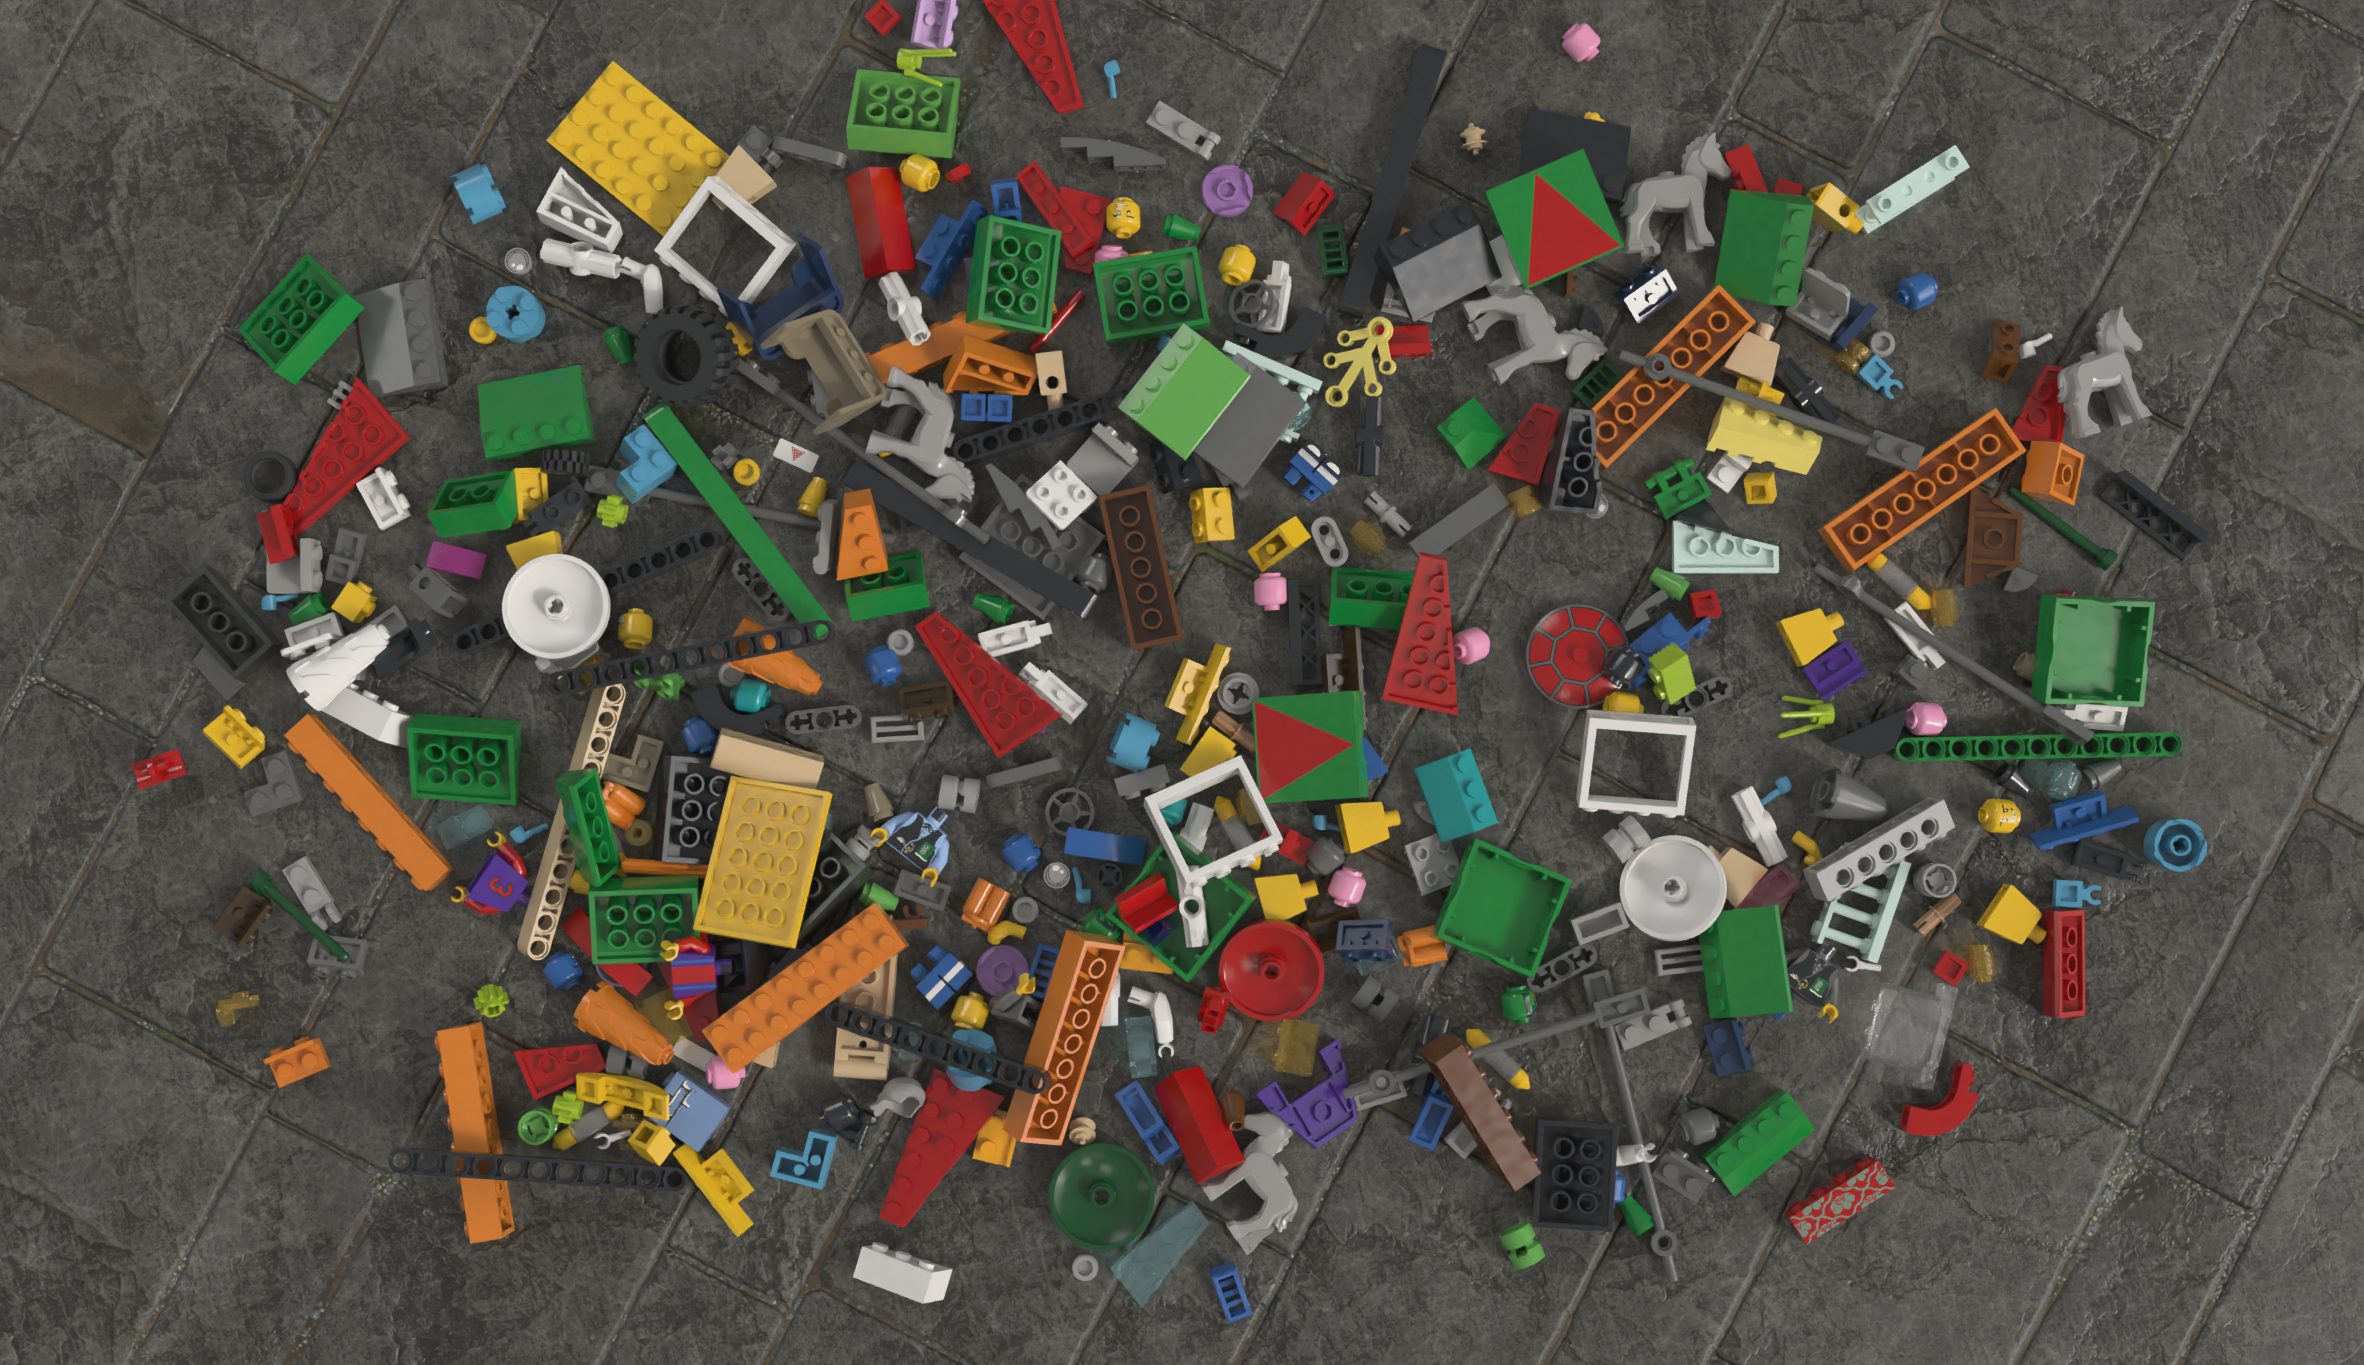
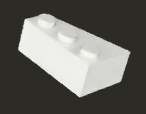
M561 167L536 211L541 223L581 242L590 243L600 251L613 253L623 235L620 223L586 193L584 188L577 184Z
M355 683L348 685L321 710L379 741L408 748L407 727L412 721L413 716L399 710V706L391 702L378 700L379 696L367 690H364V692L359 691V686Z
M873 1242V1245L862 1246L853 1277L924 1304L944 1299L953 1269L927 1260L911 1257L912 1255L906 1252L888 1250L887 1245Z

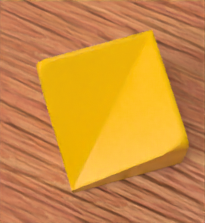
M1755 472L1746 475L1744 488L1747 504H1773L1777 497L1774 472Z

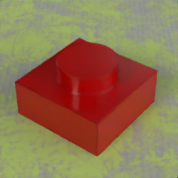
M885 0L877 2L864 15L865 20L882 37L901 20L900 15Z
M1715 589L1689 594L1688 601L1694 621L1704 620L1706 617L1709 619L1720 617L1722 611Z
M1944 950L1931 972L1951 986L1956 987L1969 964L1948 950Z

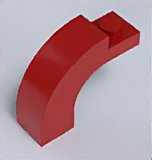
M1959 1061L1955 1062L1949 1093L1939 1104L1932 1107L1904 1104L1899 1130L1915 1135L1933 1136L1946 1133L1960 1125L1969 1116L1978 1098V1093L1969 1091V1086L1973 1085L1975 1079L1973 1065Z

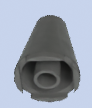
M1828 766L1824 768L1821 772L1825 774L1822 780L1816 779L1810 796V808L1815 810V812H1812L1815 816L1876 823L1887 814L1888 806L1885 798L1837 767Z

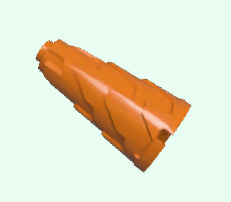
M745 615L732 637L766 629ZM769 634L764 639V645L770 650L775 647L776 640L773 635ZM743 639L738 644V650L743 655L747 654L750 645ZM793 650L724 663L772 684L776 683L807 696L810 693L816 695L823 683L819 679L821 675L809 667L804 660L795 655Z
M601 981L596 984L601 989L597 992L590 989L586 993L573 1017L579 1020L573 1021L574 1026L583 1032L586 1031L602 1040H606L625 1051L628 1050L650 1064H667L672 1059L674 1051L672 1050L673 1045L668 1041L669 1039L633 1008L634 1006L614 989L615 987L605 981Z

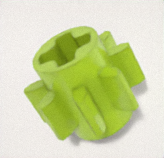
M611 494L610 496L608 495L607 500H600L597 508V518L603 519V526L614 528L617 527L618 523L624 524L628 513V505L622 504L623 497Z
M494 984L483 986L477 991L478 997L474 998L475 1008L480 1009V1014L487 1017L500 1015L505 1011L504 1004L509 1003L507 992H503L502 986L498 987Z
M566 1090V1092H563V1096L557 1095L555 1097L552 1114L558 1115L557 1122L570 1125L573 1119H580L584 1101L577 1099V1092Z

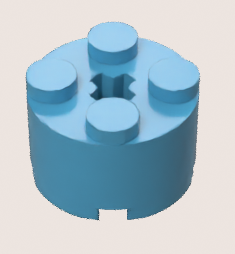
M477 164L450 176L474 225L502 213V209L506 208L497 187L491 188L495 183L486 164L481 166Z
M519 286L498 288L490 297L486 307V320L490 327L497 334L514 343H523L533 337L535 338L540 334L545 324L546 315L540 301L529 291ZM514 312H520L519 316L512 317Z
M1126 712L1124 717L1128 720L1126 723L1120 722L1109 748L1113 750V755H1107L1106 761L1137 773L1138 770L1144 771L1150 759V756H1147L1150 745L1153 747L1156 745L1160 732L1156 730V724Z
M2163 819L2156 821L2146 832L2143 854L2151 864L2161 870L2183 872L2198 866L2203 861L2207 852V842L2204 839L2201 828L2194 822L2186 819Z
M960 1029L954 1032L952 1038L997 1053L993 1038L982 1031ZM961 1048L958 1052V1058L963 1063L967 1061L968 1054ZM985 1057L983 1067L987 1071L992 1069L993 1063L990 1058ZM945 1065L948 1077L961 1090L977 1091L986 1084L993 1082L992 1080Z

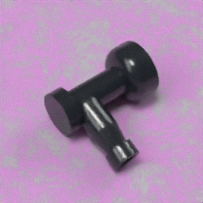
M860 1109L858 1120L861 1123L858 1130L846 1127L841 1131L834 1132L851 1139L849 1142L850 1147L863 1151L865 1148L863 1143L870 1126H875L880 1117L874 1116V1113L871 1111Z

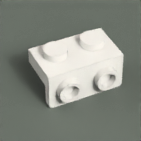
M378 467L375 469L376 473L359 481L356 485L379 528L385 530L411 516L407 509L410 507V504L404 494H399L395 485L398 482L390 470L387 471Z

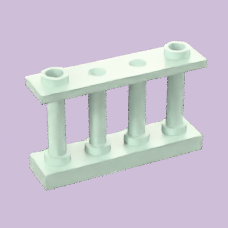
M1954 145L1868 199L1866 204L1859 208L1855 214L1856 217L1864 222L1861 228L1864 235L1866 236L1952 182L1955 176L1968 169L1970 166L1957 146Z
M1226 340L1222 353L1232 360L1237 352L1265 372L1274 376L1273 378L1281 384L1287 386L1289 382L1298 386L1297 391L1299 392L1297 396L1305 402L1312 393L1318 394L1323 381ZM1301 411L1279 440L1289 444L1292 440L1298 441L1300 434L1293 432Z
M1903 861L1885 868L1882 873L1888 878L1885 889L1879 890L1862 884V886L1851 890L1876 899L1877 903H1879L1877 913L1871 915L1837 903V900L1834 902L1825 901L1819 920H1815L1812 925L1810 934L1813 937L1811 941L1822 944L1824 937L1860 949V953H1863L1861 959L1877 964L1911 863ZM1833 912L1868 924L1869 928H1871L1868 938L1863 940L1829 928Z

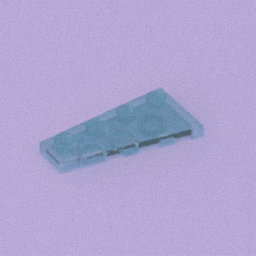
M1192 1200L1109 1265L1112 1272L1141 1308L1148 1302L1147 1299L1160 1287L1170 1270L1174 1269L1179 1263V1259L1186 1250L1190 1249L1209 1225V1220Z

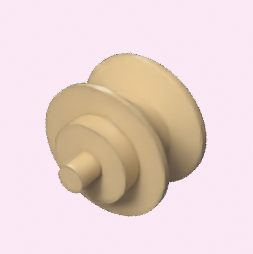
M1470 123L1468 124L1469 128L1460 134V137L1466 140V143L1461 147L1462 149H1467V151H1473V155H1478V150L1487 144V141L1481 140V135L1485 133V130L1474 127V124Z
M1086 1117L1072 1120L1069 1124L1071 1131L1069 1134L1070 1140L1078 1145H1086L1093 1142L1096 1138L1094 1131L1096 1128L1095 1122Z

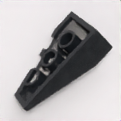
M1574 407L1567 408L1542 477L1538 502L1548 510L1597 515L1602 494V481L1599 479L1598 467L1600 462L1596 449L1597 432L1594 410Z

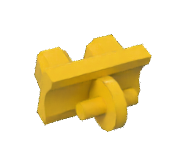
M1744 376L1739 377L1735 387L1736 390L1780 405L1784 396L1783 392L1768 387L1769 382L1763 380L1761 383H1758ZM1766 412L1768 415L1776 417L1775 414Z

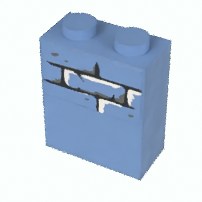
M681 1069L676 1074L671 1072L663 1083V1086L666 1087L664 1091L669 1094V1120L649 1118L699 1152L706 1145L733 1105Z

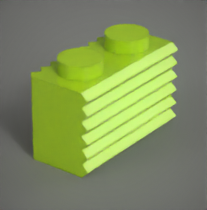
M1670 643V646L1662 648V651H1658L1657 654H1653V657H1649L1651 669L1648 670V674L1655 682V686L1652 688L1653 692L1659 700L1664 699L1669 705H1672L1696 689L1689 657L1675 643Z

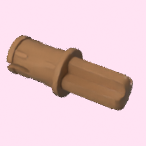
M1219 711L1214 716L1212 723L1228 734L1231 741L1233 739L1248 749L1250 753L1255 751L1254 735L1243 727V723L1239 724L1223 711Z
M1952 892L1949 896L1943 897L1933 907L1930 905L1928 907L1930 910L1913 923V927L1920 931L1919 934L1923 937L1926 936L1940 921L1943 923L1945 921L1944 918L1961 904L1960 898Z

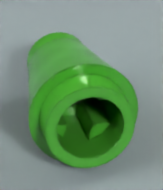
M1656 567L1649 579L1660 590L1664 589L1667 596L1672 600L1675 598L1680 601L1690 585V582L1685 580L1686 577Z
M866 882L861 890L858 901L864 903L863 906L867 907L874 903H879L884 910L894 912L899 897L875 882Z

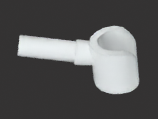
M2048 333L2037 340L2019 345L2020 358L2024 359L2035 356L2036 351L2034 347L2052 339V334Z
M1855 956L1846 957L1856 961L1854 968L1845 967L1848 971L1854 972L1858 969L1881 971V965L1859 961Z
M629 1129L610 1135L597 1133L593 1138L597 1139L604 1136L606 1139L604 1145L597 1146V1148L606 1149L610 1146L611 1142L632 1136V1132Z

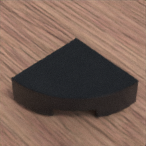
M1583 304L1577 325L1578 331L1586 329L1587 332H1592L1593 335L1602 337L1603 324L1593 308Z

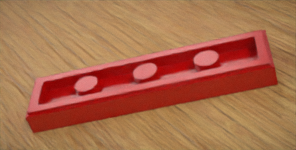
M1035 160L1015 175L1017 181L1051 228L1061 231V242L1074 259L1095 243Z

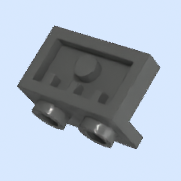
M330 936L349 953V959L341 961L315 937L313 938L307 959V964L313 974L319 977L334 975L348 981H354L355 978L364 979L365 973L362 968L369 947L367 940Z
M1666 1147L1651 1171L1652 1176L1697 1203L1709 1182H1714L1716 1179L1710 1174L1712 1169L1700 1161L1696 1165L1687 1160L1690 1155L1675 1147L1674 1151Z

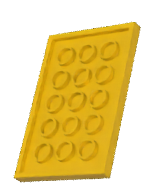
M614 61L610 63L546 140L663 237L707 177L716 176L730 157Z
M731 776L693 930L795 949L832 794L827 791Z

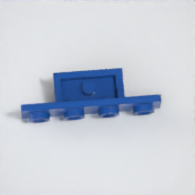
M974 200L971 201L960 221L940 214L915 257L920 263L932 268L920 290L935 301L939 299L961 259L970 247L976 234L977 220L988 215V211Z
M1671 613L1656 623L1629 645L1631 650L1641 656L1640 661L1645 667L1642 668L1635 681L1631 685H1625V687L1629 690L1633 686L1637 689L1648 680L1646 675H1648V670L1651 669L1649 657H1653V654L1662 651V648L1670 646V643H1675L1681 650L1685 651L1689 647L1687 643L1694 637L1699 640L1708 633V626L1711 620L1706 617L1689 632H1686Z
M2099 790L2050 804L2053 827L2029 834V839L2038 850H2048L2060 844L2076 842L2084 837L2101 835L2105 831L2128 827L2130 824L2139 822V816L2129 806L2107 811L2105 794Z

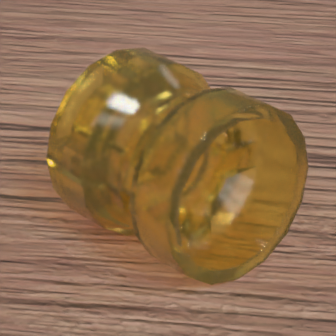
M1853 338L1846 349L1835 356L1834 361L1846 373L1854 375L1859 370L1861 362L1867 361L1871 356V352L1863 343Z
M1531 484L1508 495L1511 503H1517L1515 513L1518 519L1542 508L1539 500H1536L1535 497L1532 498L1534 489Z

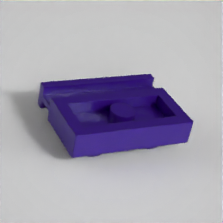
M1847 640L1801 669L1813 689L1820 696L1821 701H1824L1867 673V670L1864 669L1860 659Z

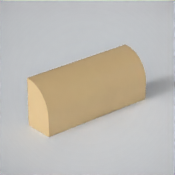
M721 727L709 767L754 780L816 789L824 765V756Z

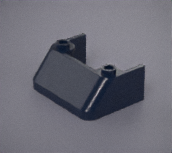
M800 232L796 234V238L804 256L798 259L791 268V277L794 283L765 304L754 310L750 303L739 300L722 287L716 289L730 322L756 354L767 361L774 360L784 353V349L781 344L762 349L760 345L784 323L828 309L834 310L839 314L844 306L843 296L823 247Z

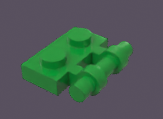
M1687 457L1682 461L1680 459L1672 463L1671 467L1662 472L1659 470L1651 474V478L1644 481L1647 490L1657 486L1661 493L1652 498L1664 520L1712 495L1700 472L1692 476L1689 475L1687 469L1694 466L1691 457ZM1678 475L1681 482L1669 487L1666 481Z

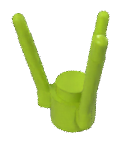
M900 48L897 55V67L904 70V76L915 77L929 84L941 87V82L918 73L915 69H920L922 57L956 56V52L952 51L951 48L918 50Z
M1782 696L1784 701L1811 705L1813 707H1810L1809 711L1784 712L1780 714V717H1809L1810 722L1814 723L1780 733L1778 738L1781 739L1814 729H1824L1825 724H1833L1835 718L1833 704L1823 703L1821 700Z

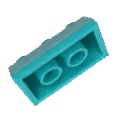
M1471 748L1414 769L1441 843L1498 823Z

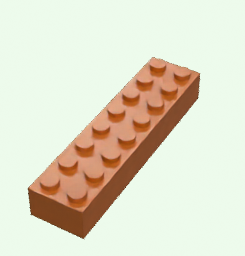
M1718 285L1645 357L1649 358L1657 353L1663 354L1669 358L1672 367L1700 377L1756 321ZM1656 362L1654 364V368L1657 371H1662L1663 366L1661 363ZM1635 366L1592 408L1595 413L1596 449L1600 462L1598 468L1604 471L1691 385L1670 377H1666L1661 381H1652L1646 377L1642 367Z
M1994 408L1921 457L1915 473L1906 470L1901 471L1817 529V531L1847 573L1854 571L2026 452V449L1997 408Z
M874 903L703 1029L702 1032L732 1074H735L908 947L909 944L881 905Z
M1066 930L1024 1061L1049 1071L1052 1076V1085L1047 1091L1038 1094H1030L1015 1089L1002 1129L1020 1142L1062 1145L1126 947L1109 936ZM1035 1074L1032 1082L1036 1088L1040 1089L1043 1085V1080L1040 1075Z
M482 1022L453 1026L437 1031L438 1036L435 1037V1047L437 1052H440L442 1060L439 1063V1072L441 1078L445 1079L446 1089L443 1090V1098L445 1104L449 1105L450 1115L447 1117V1124L449 1130L453 1131L454 1137L451 1149L455 1151L503 1154ZM454 1157L457 1158L458 1162L456 1171H459L464 1166V1159ZM486 1158L479 1160L476 1166L477 1171L480 1173L488 1172L492 1167V1162ZM456 1177L457 1183L461 1184L463 1195H460V1206L462 1211L466 1213L467 1221L464 1222V1232L466 1237H469L470 1244L502 1239L515 1230L507 1181Z

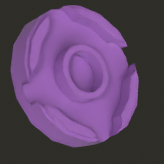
M1220 165L1213 168L1202 184V199L1205 206L1213 214L1220 217H1234L1243 213L1250 205L1253 197V184L1249 175L1234 165Z
M1002 944L993 946L982 954L977 963L976 973L978 982L983 990L992 996H997L1001 989L1009 991L1014 986L1018 987L1019 976L1023 973H1029L1027 960L1021 951L1013 946Z

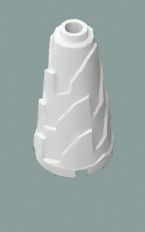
M370 624L357 633H351L333 645H326L310 656L293 663L286 668L287 675L299 694L303 692L307 696L305 698L306 702L317 711H321L341 691L350 685L356 676L387 647L386 645L389 643L388 639L391 637V634L383 624L379 626L376 624L371 626Z

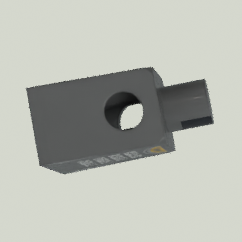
M416 563L407 571V576L413 580L409 587L435 612L455 620L471 601L443 575L431 568H422Z

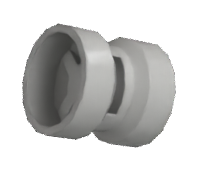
M862 824L857 829L855 837L849 838L845 845L865 861L870 855V850L876 847L880 838L873 835L869 839L868 837L872 830Z

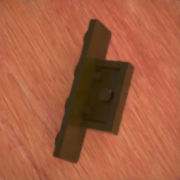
M1352 626L1342 629L1344 654L1321 655L1323 693L1362 691L1364 731H1366L1368 717L1365 712L1364 699L1366 689L1363 684L1362 635L1359 626Z

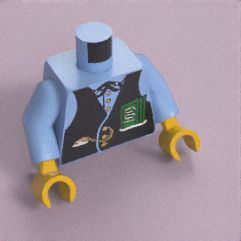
M937 806L927 818L920 812L915 814L906 812L892 817L880 828L874 829L868 837L870 839L873 835H876L880 838L876 847H880L886 840L889 845L923 871L920 882L925 877L932 879L930 887L935 885L938 875L948 861L949 842L946 839L947 834L939 828L948 815Z

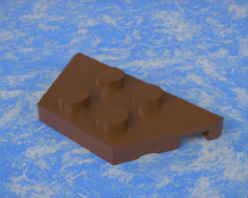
M1976 487L1969 491L1962 588H1968L2020 567L2023 514L2005 506L2001 501L1989 497Z

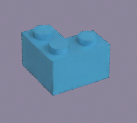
M644 424L623 438L619 451L631 465L620 472L616 485L629 501L634 504L672 477L678 463Z
M813 1127L809 1131L804 1152L781 1146L776 1151L770 1176L822 1190L826 1185L839 1134Z

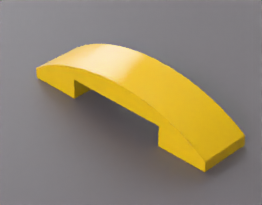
M591 1072L576 1074L577 1099L595 1104L609 1101L644 1110V1116L664 1121L669 1120V1094L654 1084L616 1074Z

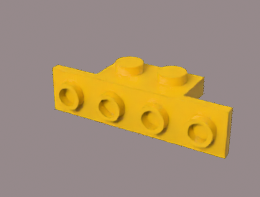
M1216 643L1206 667L1187 658L1183 659L1164 705L1169 709L1186 715L1176 740L1191 745L1198 736L1200 722L1208 712L1210 698L1219 685V677L1222 669L1229 661L1231 648Z
M686 1143L673 1152L679 1164L684 1167L694 1180L696 1186L700 1188L713 1208L717 1210L737 1237L754 1224L738 1204L753 1192L754 1189L723 1148L706 1161L699 1152Z

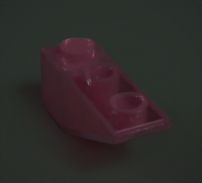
M1781 862L1746 895L1736 908L1767 905L1779 906L1800 887V881Z

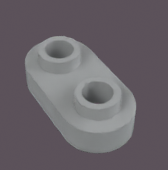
M1329 517L1316 519L1312 524L1311 534L1323 561L1330 567L1343 565L1348 558V549L1337 524ZM1321 526H1326L1329 529L1327 535L1320 534L1319 528ZM1337 550L1340 554L1339 558H1331L1330 551Z

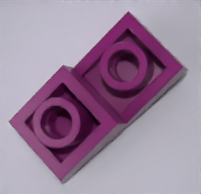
M432 542L425 567L479 581L487 555L452 545Z

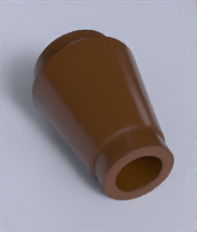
M1236 1090L1223 1093L1219 1102L1220 1108L1229 1125V1129L1239 1131L1245 1126V1098Z

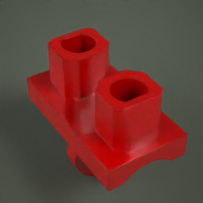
M179 749L131 764L139 789H145L187 774Z
M1205 987L1197 1021L1202 1022L1201 1031L1216 1034L1217 1027L1223 1026L1231 992H1224L1220 987Z

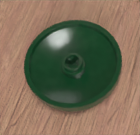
M1097 1142L1075 1149L1058 1165L1050 1183L1049 1206L1056 1225L1068 1239L1088 1249L1111 1250L1128 1244L1145 1229L1154 1209L1155 1188L1148 1168L1135 1153L1114 1143Z

